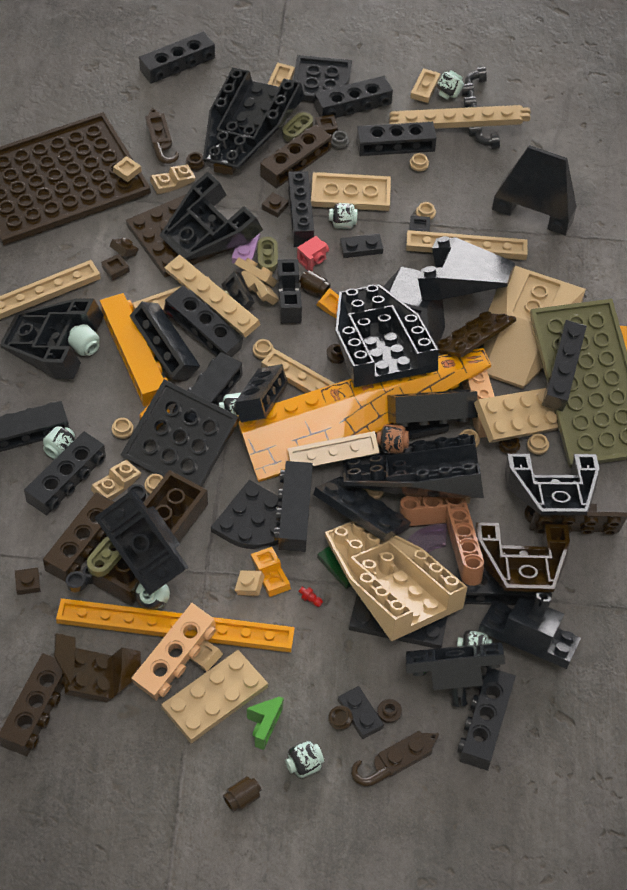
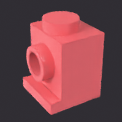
M315 236L297 247L298 262L306 270L313 271V266L322 263L326 259L329 247L324 241Z

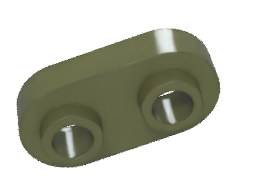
M306 112L295 115L284 125L283 138L290 142L301 135L306 129L313 126L312 115Z
M263 237L257 243L258 268L260 270L262 267L267 268L271 272L277 269L278 244L272 237Z
M108 536L104 538L87 559L88 571L93 576H105L122 558L117 550L111 551L115 546ZM97 565H103L101 568H96Z

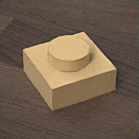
M126 156L113 166V172L128 182L141 172V165Z
M240 571L235 587L237 595L259 596L264 574L262 571Z
M204 640L200 645L201 650L194 659H190L207 672L223 653L217 647Z

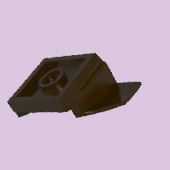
M55 633L54 658L64 674V691L66 695L109 702L132 682L133 675L141 667V651L122 647L113 655L102 654L76 648L75 637Z

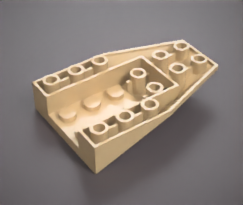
M515 266L508 286L497 288L488 310L493 314L504 313L508 316L516 317V322L484 343V350L491 363V367L487 369L488 376L522 389L531 382L544 368L530 317V310L582 303L586 289Z
M353 521L325 532L324 536L348 581L391 641L463 609L467 586L421 547L398 536L383 542Z

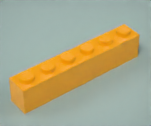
M124 293L101 299L100 307L104 314L103 318L143 407L148 406L163 380H167V378L162 377L161 374L163 372L159 361L155 362L154 352L147 345L146 340L130 318L131 313L134 311L131 301L126 299Z

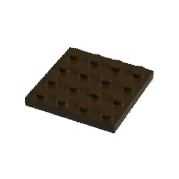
M186 194L126 219V226L164 278L170 276L164 267L174 260L178 254L159 235ZM229 249L211 253L187 261L190 264L195 265Z

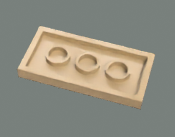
M313 172L312 207L334 208L336 203L353 204L355 209L389 211L391 177Z
M546 388L483 398L474 402L489 443L558 430L559 427L554 409L542 406Z
M237 650L165 701L161 706L163 711L192 744L267 689L268 683L243 654Z

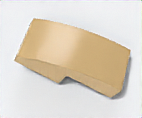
M189 165L170 167L169 173L151 175L150 182L156 193L162 194L182 188L194 182L196 177Z
M245 270L241 272L248 290L256 292L262 301H267L272 305L279 301L277 295L265 282Z
M126 459L109 470L108 476L92 484L91 491L94 494L97 492L113 500L129 488L141 476V472Z

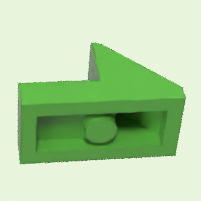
M276 697L247 708V719L257 723L252 734L255 737V747L262 750L265 749L283 711L284 698Z

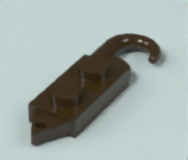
M152 107L148 116H145L156 157L161 163H174L179 158L178 151L171 158H167L163 154V151L172 147V139L165 115Z
M419 730L379 752L374 760L376 773L368 777H361L358 774V767L362 764V761L358 760L351 768L353 780L361 786L369 787L389 776L396 775L430 756L433 752L432 748L439 738V733H421Z

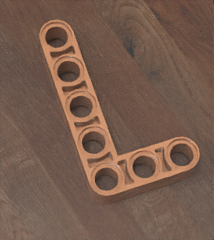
M403 497L400 501V513L411 522L409 526L446 523L462 581L470 586L480 584L483 578L484 560L466 499Z

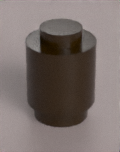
M311 270L307 273L304 272L299 279V283H301L300 288L316 297H323L331 287V283L326 278Z
M246 776L226 789L227 792L223 794V799L232 812L236 810L241 811L260 798L259 792L262 789L255 778L250 779Z

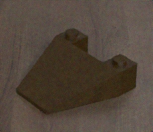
M476 522L475 533L484 560L483 567L506 591H555L567 561L570 544L568 525L545 524L542 546H509L501 544L499 523Z

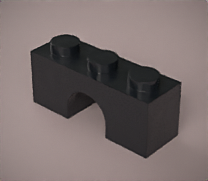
M298 259L277 260L281 324L301 323L302 302L301 291H299Z

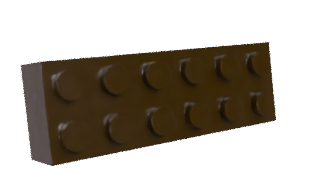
M169 470L145 500L144 504L147 509L154 506L178 542H180L207 507L208 491ZM123 558L105 576L96 577L92 575L95 586L131 606L136 601V589L140 582ZM97 565V566H96V568H101V567H103V565Z

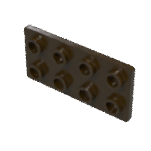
M482 312L474 320L466 322L462 328L454 330L451 335L439 340L436 344L438 353L464 357L516 322V317L508 316L504 313Z
M597 504L590 505L587 515H540L535 511L529 525V530L543 534L545 524L568 525L569 533L581 532V534L589 535L594 532H603L605 535H614L620 532L627 519V512H597Z

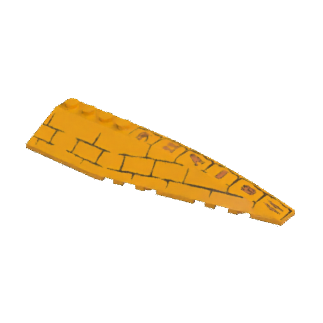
M484 348L474 349L464 357L442 355L438 356V371L355 388L352 380L349 379L277 402L266 419L247 422L239 421V431L258 482L279 476L281 469L285 470L286 461H290L288 448L373 431L376 434L377 432H382L384 425L392 423L388 421L387 395L453 390L458 387L460 382L470 380L490 368L491 363Z

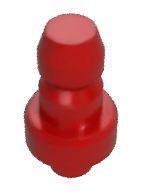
M302 586L298 591L302 594L301 599L304 601L308 600L316 607H320L323 604V600L317 597L310 587L306 589Z

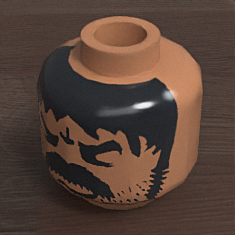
M386 424L383 426L382 432H377V444L381 445L384 453H403L404 449H408L409 431H406L402 425Z

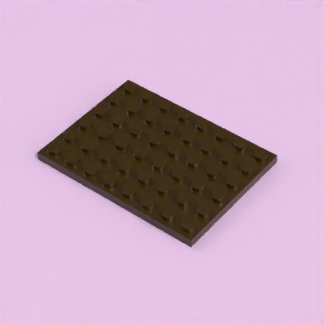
M104 112L0 146V241L3 245L151 193V187L141 172L128 182L113 172V166L126 156L132 160L133 158Z

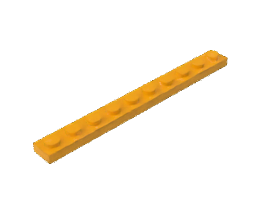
M61 598L56 621L57 624L165 637L183 613ZM212 617L215 619L216 626L214 628H216V631L209 640H206L209 643L290 653L292 651L295 627ZM189 630L185 633V637L189 639L197 635L195 630Z

